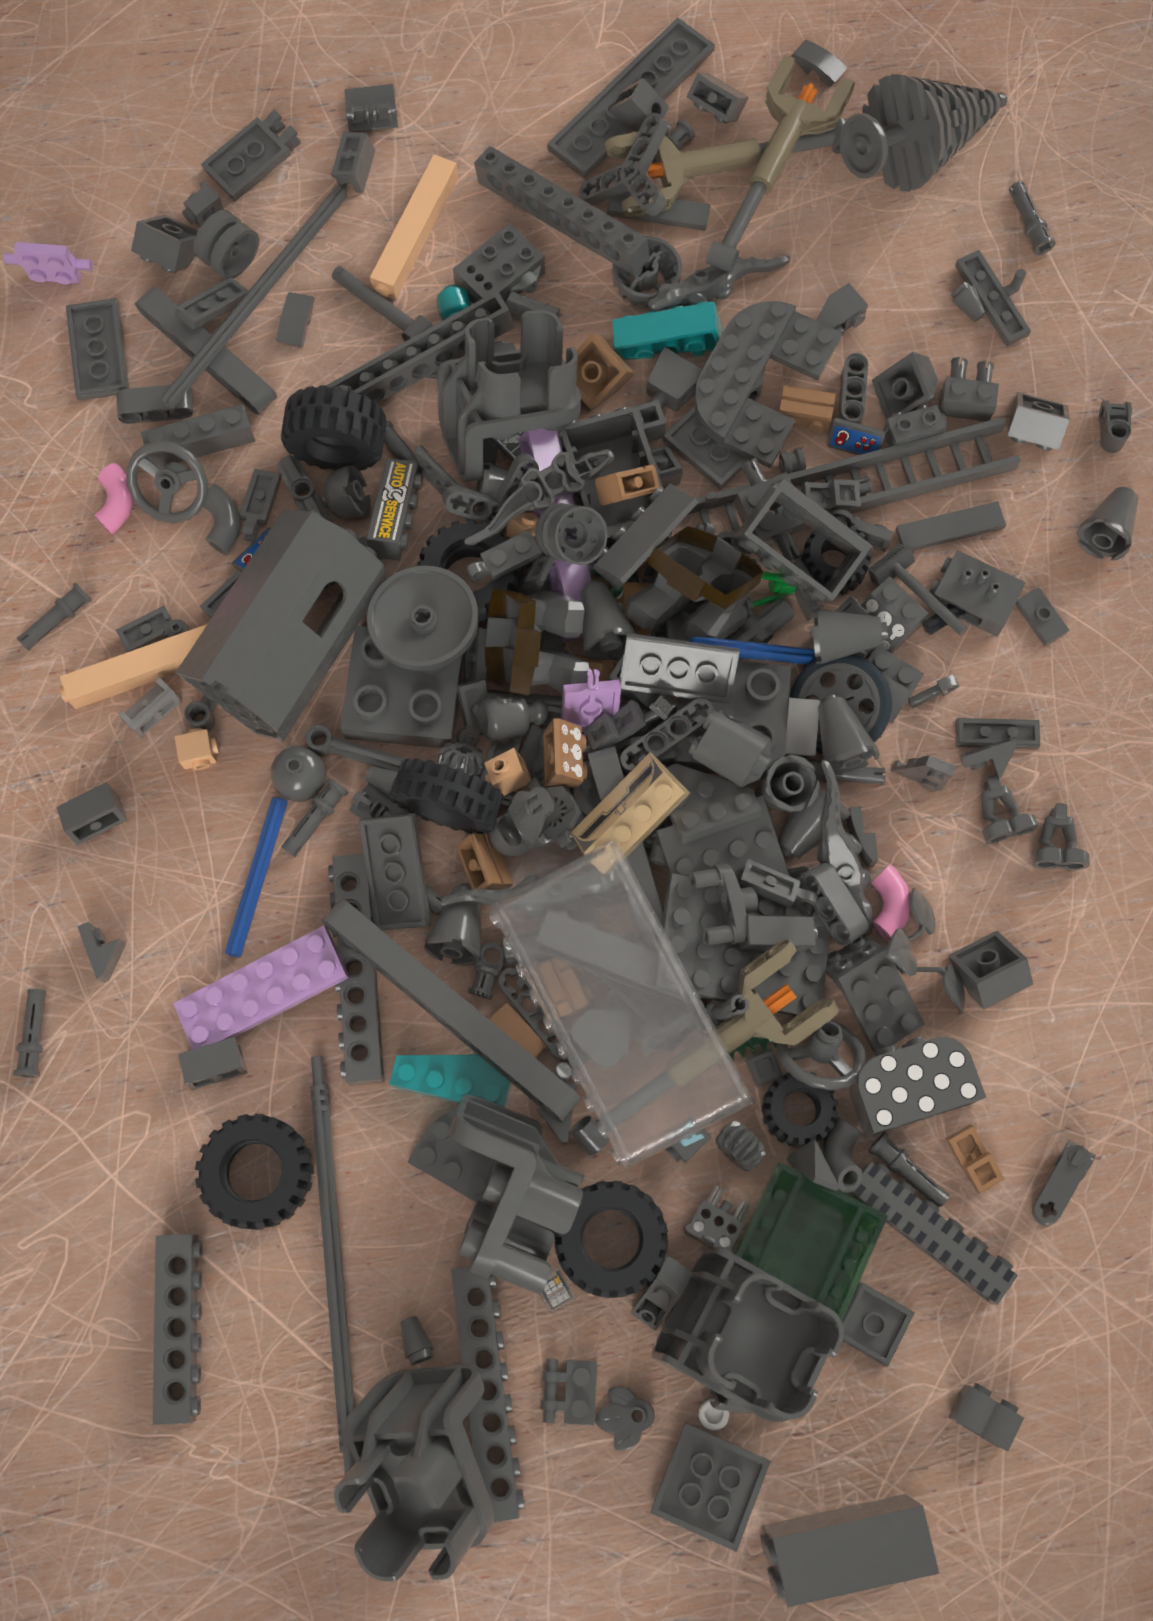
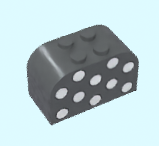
M924 1036L907 1041L906 1044L902 1045L901 1049H897L896 1045L879 1050L880 1052L875 1053L874 1058L861 1067L856 1082L850 1085L851 1100L865 1138L987 1098L971 1054L963 1044L948 1037H937L925 1041Z

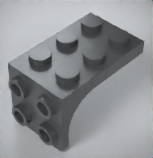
M861 936L839 951L828 953L825 970L826 974L835 982L847 1000L872 1051L877 1053L880 1052L879 1050L893 1045L925 1024L894 962L885 957L887 948L866 936Z

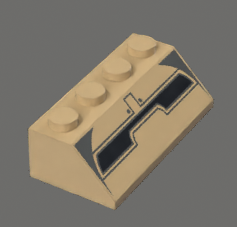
M650 752L571 834L583 854L603 875L612 873L690 792Z

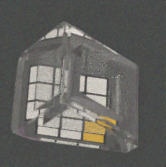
M559 1266L551 1270V1275L541 1294L550 1313L576 1299Z

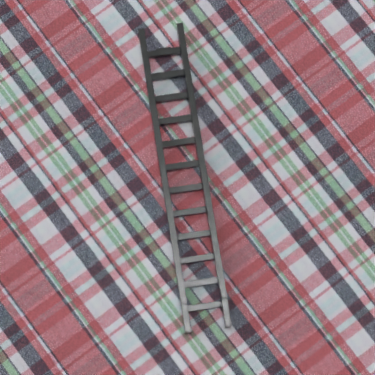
M1002 417L789 473L788 476L794 487L799 485L801 487L804 482H814L825 479L826 483H830L834 480L833 476L850 472L852 480L860 478L859 469L875 465L884 491L860 495L861 506L846 510L849 513H855L1017 469L1021 460L1019 455L994 462L991 461L992 457L983 437L1002 432L1006 424L1005 418ZM974 439L983 465L966 468L958 443ZM950 446L958 471L942 475L933 450ZM925 452L934 478L917 482L908 457ZM900 459L908 484L891 488L883 463ZM748 484L717 493L711 492L707 493L706 496L698 497L696 499L699 502L687 515L699 512L703 525L706 522L711 524L707 510L725 505L733 531L720 532L715 536L731 545L732 537L740 529L732 503L738 492L750 488L751 485Z

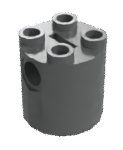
M714 710L713 713H710L702 727L707 730L704 736L700 735L699 738L695 739L688 753L693 755L692 758L741 787L760 779L772 759L770 738L724 711L720 710L717 712Z

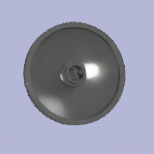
M435 566L410 567L390 576L375 591L367 612L369 634L379 653L392 664L415 671L434 670L458 659L473 642L479 623L478 607L470 587L458 575Z

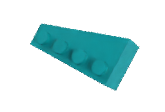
M703 301L696 305L685 307L675 306L669 310L649 311L646 314L636 316L626 315L612 320L614 349L623 360L653 359L655 354H661L664 347L676 354L692 352L693 357L703 356V351H713L723 333V326L714 301Z
M477 1054L396 1055L389 1085L392 1088L460 1104L464 1095H474L506 1107L512 1083Z

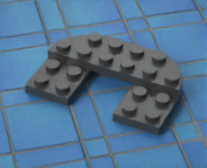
M761 302L740 311L726 326L697 381L695 408L704 431L720 445L749 459L756 458L758 463L771 468L795 425V420L749 399L750 393L769 359L818 381L842 338V332L796 312L795 305L785 302Z

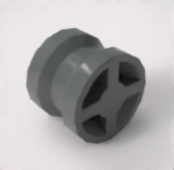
M797 448L791 453L786 451L779 452V465L782 474L806 469L805 456L801 448Z

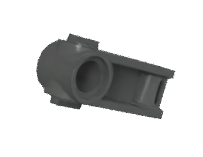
M1071 1140L1067 1142L1055 1163L1054 1170L1033 1205L1032 1216L1037 1223L1043 1226H1050L1061 1217L1080 1181L1083 1180L1096 1157L1095 1154ZM1049 1204L1052 1206L1051 1212L1054 1216L1049 1215L1047 1218H1044L1042 1216L1043 1210L1039 1207H1045Z

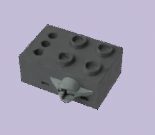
M509 223L453 268L454 282L458 287L467 290L470 301L473 304L496 291L499 292L506 304L511 292L520 294L524 290L529 293L536 291L538 279L545 274V257Z

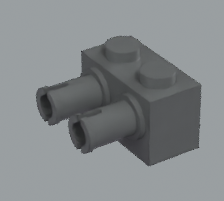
M960 357L953 358L951 360L950 377L946 376L940 391L938 407L940 413L949 417L990 421L997 407L999 383H991L994 364L988 361V366L985 368L986 361L978 362L976 380L966 379L968 360L962 358V363L959 365Z

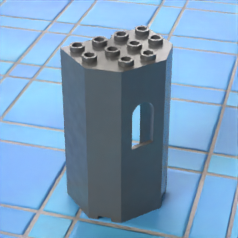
M283 510L175 673L210 700L221 705L223 710L255 734L283 742L365 615L375 591L387 579L384 564L376 558L377 553L374 550L363 546L357 541L358 536L349 529H343L326 520L316 511ZM335 581L341 585L343 591L315 633L302 621L324 587L329 582Z

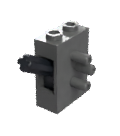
M957 550L953 558H946L940 570L945 574L941 581L935 580L930 593L957 618L998 637L1026 582ZM934 614L922 623L924 631L929 635L948 625L937 614Z

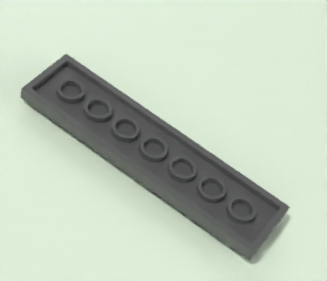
M677 17L547 143L548 151L583 178H586L608 156L605 142L614 136L629 134L633 131V129L609 112L620 91L643 78L665 100L714 52L715 44Z

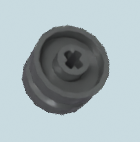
M219 210L212 214L198 230L193 250L197 258L211 266L221 277L225 279L232 277L234 279L241 275L255 258L260 239L257 232L242 223L231 212Z

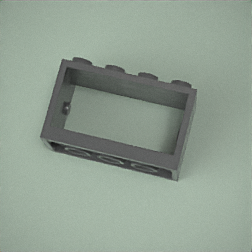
M785 479L770 485L733 537L738 541L737 546L747 554L752 552L761 558L759 560L761 565L771 571L776 569L782 574L781 579L792 587L795 585L804 590L802 595L813 603L817 601L821 603L833 601L872 547L871 544ZM774 501L778 502L847 554L824 587L752 533Z

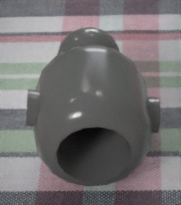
M509 693L484 699L479 706L478 716L481 731L486 738L507 743L511 741V738L526 734L530 723L535 725L544 724L548 720L549 713L545 701L535 699L527 704L521 695Z

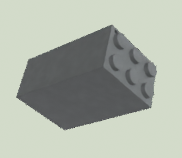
M636 406L631 408L621 407L605 415L595 414L589 419L579 422L572 421L566 428L559 430V437H561L563 443L562 452L570 454L572 463L588 453L606 449L612 451L615 456L614 460L597 478L654 465L659 485L663 488ZM585 479V486L581 491L574 493V498L578 506L593 508L601 514L606 523L608 533L606 547L610 549L616 542L613 539L614 535L623 526L628 529L634 523L631 517L641 506L645 509L650 506L653 501L649 497L653 493L602 506L599 501L595 479Z
M907 1494L763 1525L765 1534L760 1535L763 1553L772 1565V1567L767 1568L771 1588L774 1589L778 1599L782 1598L787 1607L939 1574L924 1507Z

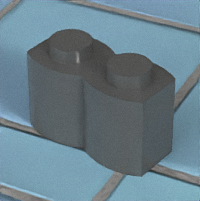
M977 1383L973 1387L964 1385L948 1418L998 1448L1009 1451L1024 1420V1417L1017 1414L1019 1408L1004 1399L998 1403L990 1397L992 1393L990 1390Z

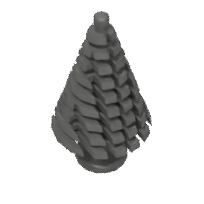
M890 74L891 76L879 79V85L874 84L868 92L869 106L863 104L862 113L855 114L845 121L839 138L840 152L847 168L858 178L868 179L878 175L882 170L884 183L895 189L899 185L900 191H911L912 189L914 191L927 183L965 146V143L975 136L989 119L991 120L998 113L1000 108L1007 104V96L1003 92L996 93L987 89L981 90L980 88H971L913 76Z

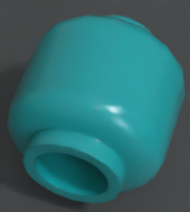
M457 285L444 287L436 298L439 316L442 321L471 305L467 290Z

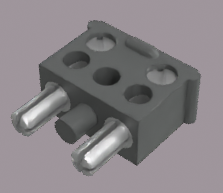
M714 1186L707 1201L702 1200L690 1223L683 1228V1231L707 1247H721L733 1253L731 1249L745 1225L741 1221L749 1208V1204H745L738 1219H736L745 1201H740L733 1216L728 1213L733 1206L732 1203L724 1200L720 1208L716 1207L723 1193L722 1188L719 1189L711 1204L719 1186ZM701 1211L708 1213V1219H704L701 1216ZM714 1219L721 1221L720 1227L714 1224ZM727 1226H731L734 1229V1234L728 1233Z

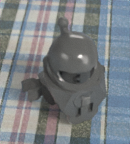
M535 777L527 783L531 791H518L510 800L508 811L495 820L492 832H489L494 848L507 857L520 856L530 849L534 850L558 841L561 848L567 847L568 850H572L578 844L570 830L575 827L581 811L568 787H545L544 780L539 782L538 778Z

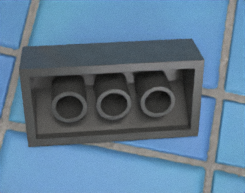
M669 484L665 489L660 486L649 497L653 501L647 509L641 506L631 517L634 523L628 529L623 526L614 535L615 544L610 549L604 548L601 555L596 559L597 563L592 568L617 590L652 554L655 547L661 544L697 505L699 501L695 497L672 484Z

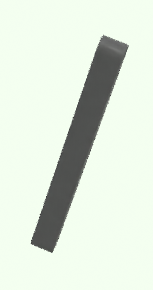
M341 899L321 920L334 935L555 1120L563 1122L579 1103L581 1098L572 1088L346 900Z

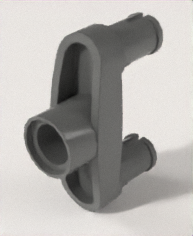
M728 864L714 865L713 869L691 872L689 874V883L692 889L710 886L717 887L726 925L703 929L702 938L704 944L710 946L727 942L730 944L743 943L747 936L746 914L754 913L758 909V899L755 890L752 887L740 888L738 880Z

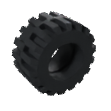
M852 525L849 528L865 540L866 535L863 532L857 533L858 528ZM813 530L810 537L806 540L801 561L814 580L824 587L837 567L827 564L821 554L830 550L839 551L845 556L847 554ZM868 551L840 591L841 595L847 594L849 589L854 591L858 584L862 583L871 563L872 551Z
M788 1072L776 1079L764 1094V1101L761 1106V1113L763 1112L764 1125L767 1124L768 1132L771 1135L774 1134L779 1142H785L788 1146L802 1147L814 1139L818 1142L833 1129L834 1121L838 1117V1111H836L838 1101L833 1097L835 1092L834 1090L813 1088L797 1080ZM793 1092L804 1093L814 1102L816 1115L814 1120L806 1126L792 1124L783 1112V1102Z

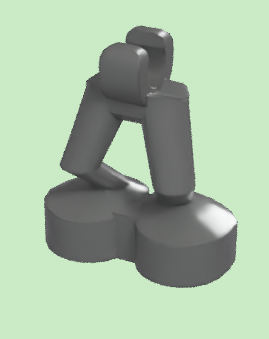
M997 775L989 776L986 782H984L985 791L981 795L983 819L992 822L982 830L986 844L998 843L1009 837L1022 836L1037 829L1039 825L1035 815L1020 814L1019 806L1008 786H1001ZM1000 799L1010 813L1011 818L1009 820L1001 819L994 815V800Z
M1057 803L1051 810V816L1045 818L1039 843L1045 847L1033 852V866L1041 869L1056 867L1066 870L1085 869L1090 866L1089 853L1076 848L1078 841L1074 819L1067 816L1066 804ZM1056 828H1062L1067 843L1064 850L1056 847L1051 842Z

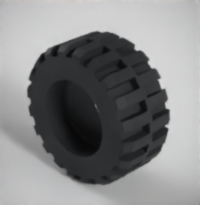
M319 385V387L315 388L309 386L304 390H297L288 398L284 411L281 441L290 455L293 454L299 461H305L307 465L334 471L344 466L354 465L362 471L374 466L382 457L387 420L382 408L375 401H370V398L364 394L359 395L356 391L350 389L348 391L336 386L334 388L327 387V385Z
M467 519L466 524H460L459 521L451 522L452 527L446 529L443 526L437 530L438 535L436 537L431 535L427 539V548L423 547L419 554L420 561L417 563V566H435L448 570L454 562L462 558H481V553L509 540L510 537L504 538V531L500 530L497 534L471 546L464 543L465 539L482 531L490 523L482 521L481 525L475 524V520ZM521 567L494 581L492 579L490 583L479 590L472 591L478 607V627H481V622L488 621L493 589H509L520 593L518 588L522 578Z
M264 1114L240 1115L236 1120L232 1121L229 1119L222 1123L220 1130L214 1129L209 1135L211 1140L207 1145L203 1144L199 1151L203 1153L201 1161H196L195 1170L199 1171V1178L195 1179L196 1188L201 1189L202 1194L199 1197L203 1204L208 1205L210 1208L209 1212L229 1226L251 1230L275 1227L280 1225L281 1221L288 1220L295 1215L294 1211L298 1207H302L306 1201L304 1197L307 1191L311 1190L312 1183L310 1178L311 1174H314V1165L310 1161L312 1155L310 1149L306 1147L303 1137L287 1123ZM251 1144H263L272 1148L279 1156L282 1165L281 1178L277 1187L269 1196L260 1200H246L240 1197L232 1189L229 1180V1169L235 1155L242 1148Z
M601 1181L582 1188V1200L570 1231L566 1234L558 1232L554 1234L555 1251L561 1268L576 1286L595 1296L620 1298L640 1291L656 1277L664 1264L666 1252L668 1251V1229L662 1211L647 1193H644L632 1184L622 1183V1181ZM614 1210L624 1213L632 1219L638 1229L639 1246L635 1256L627 1264L618 1268H604L597 1265L588 1257L583 1246V1233L587 1223L592 1217L603 1211Z

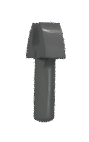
M955 675L937 680L936 685L908 699L909 705L915 708L941 694L944 697L959 687Z

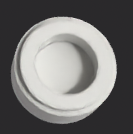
M708 1398L699 1407V1420L709 1430H720L729 1420V1411L713 1408L710 1405V1401L715 1402V1398Z

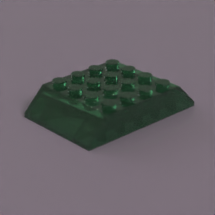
M778 1162L761 1193L734 1255L830 1308L842 1321L888 1215L839 1191L816 1184L801 1172Z

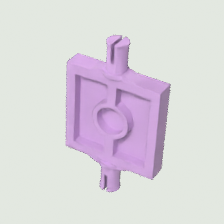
M15 242V254L4 253L3 256L5 264L22 266L29 279L36 282L51 281L65 285L70 283L80 284L81 273L79 270L92 271L93 269L92 260L77 259L70 253L67 246Z
M592 669L587 672V683L563 685L561 719L581 726V732L585 735L586 741H588L585 730L604 713L611 717L619 711L621 685L619 680L599 682L600 672L596 669H593V673Z

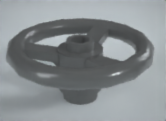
M162 440L144 444L133 453L127 466L126 484L132 499L144 513L154 519L168 523H178L190 520L202 510L208 495V479L203 465L192 452L181 445ZM160 451L173 453L185 460L191 469L187 470L183 464L178 462H170L162 468L147 456ZM139 466L155 477V486L161 492L159 509L151 505L141 494L137 483V470ZM197 480V496L193 504L184 511L171 513L173 494L177 493L187 482Z
M832 1019L813 1032L807 1045L788 1049V1044L777 1043V1055L783 1067L794 1078L813 1088L825 1090L847 1088L856 1082L861 1067L866 1063V1052L858 1037L846 1026ZM842 1039L850 1045L854 1053L855 1064L852 1069L837 1053ZM811 1057L818 1063H829L841 1077L825 1078L815 1076L803 1070L794 1061Z

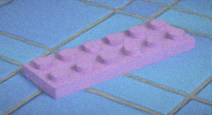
M323 925L173 1003L193 1050L236 1037L350 977L328 928Z

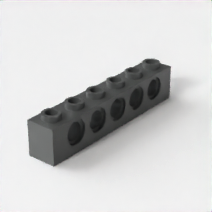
M198 1235L156 1236L153 1425L191 1423L196 1421V1415H200L201 1398L196 1396V1385L201 1381V1366L197 1364V1352H200L202 1345L201 1333H197V1320H201L202 1316L201 1302H197V1289L202 1287V1273L198 1271V1259L202 1257L203 1248L202 1241L198 1240ZM179 1257H182L186 1262V1268L181 1274H177L173 1267L175 1260ZM178 1288L183 1289L186 1295L185 1301L181 1305H177L173 1300V1294ZM177 1319H181L185 1324V1331L181 1336H177L173 1332V1324ZM177 1350L181 1351L185 1357L184 1364L180 1368L176 1367L172 1361L173 1354ZM176 1382L181 1383L184 1387V1395L181 1399H176L172 1394V1387Z

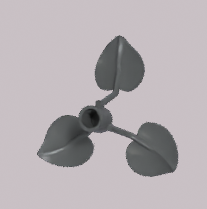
M914 887L910 893V907L915 920L919 924V929L909 937L902 928L896 929L890 939L885 957L894 962L901 974L906 973L909 976H914L916 972L940 973L943 976L942 983L946 993L959 1010V1014H963L965 991L963 982L956 969L952 965H947L945 968L917 967L911 941L922 935L925 930L929 935L934 934L936 922L929 902Z

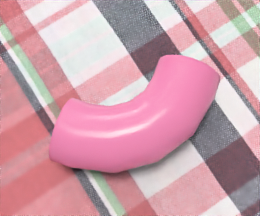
M116 463L107 465L98 475V482L104 487L107 498L103 507L94 514L97 520L112 535L129 518L134 503L126 484V473Z
M891 864L871 883L882 896L883 901L882 911L872 922V926L887 942H890L896 929H904L908 923L911 909L908 886Z

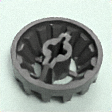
M645 236L648 240L650 258L633 276V283L631 285L629 283L630 273L613 264L614 287L618 288L619 295L622 298L629 297L630 303L633 305L640 301L645 302V307H649L648 302L656 296L657 292L650 294L642 292L652 290L653 288L656 290L660 289L661 286L657 284L659 271L664 277L663 284L680 283L682 263L678 252L667 241L653 236Z

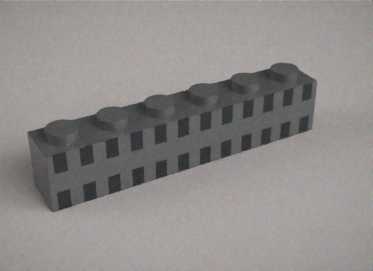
M872 1162L867 1163L862 1169L863 1178L860 1186L848 1194L988 1303L998 1305L1018 1276L1011 1270L1013 1265L999 1255L997 1258L987 1252L989 1247L977 1237L970 1239L962 1232L964 1227L952 1218L946 1220L939 1215L940 1209L927 1199L921 1201L914 1195L915 1189L902 1180L898 1183L891 1178L890 1174L892 1172L879 1162L876 1164Z

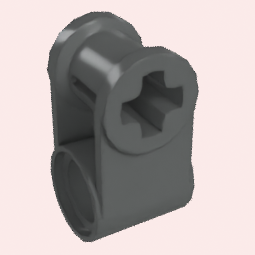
M1103 400L1099 411L1100 443L1107 452H1119L1131 434V402L1114 404L1109 403L1108 400Z

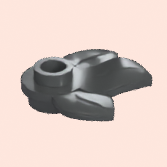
M622 1386L613 1387L608 1390L611 1404L599 1411L595 1418V1423L602 1430L608 1433H615L614 1447L616 1450L623 1451L639 1443L642 1431L649 1428L654 1421V1410L648 1401L637 1399L630 1389ZM635 1410H640L643 1413L642 1421L635 1419Z

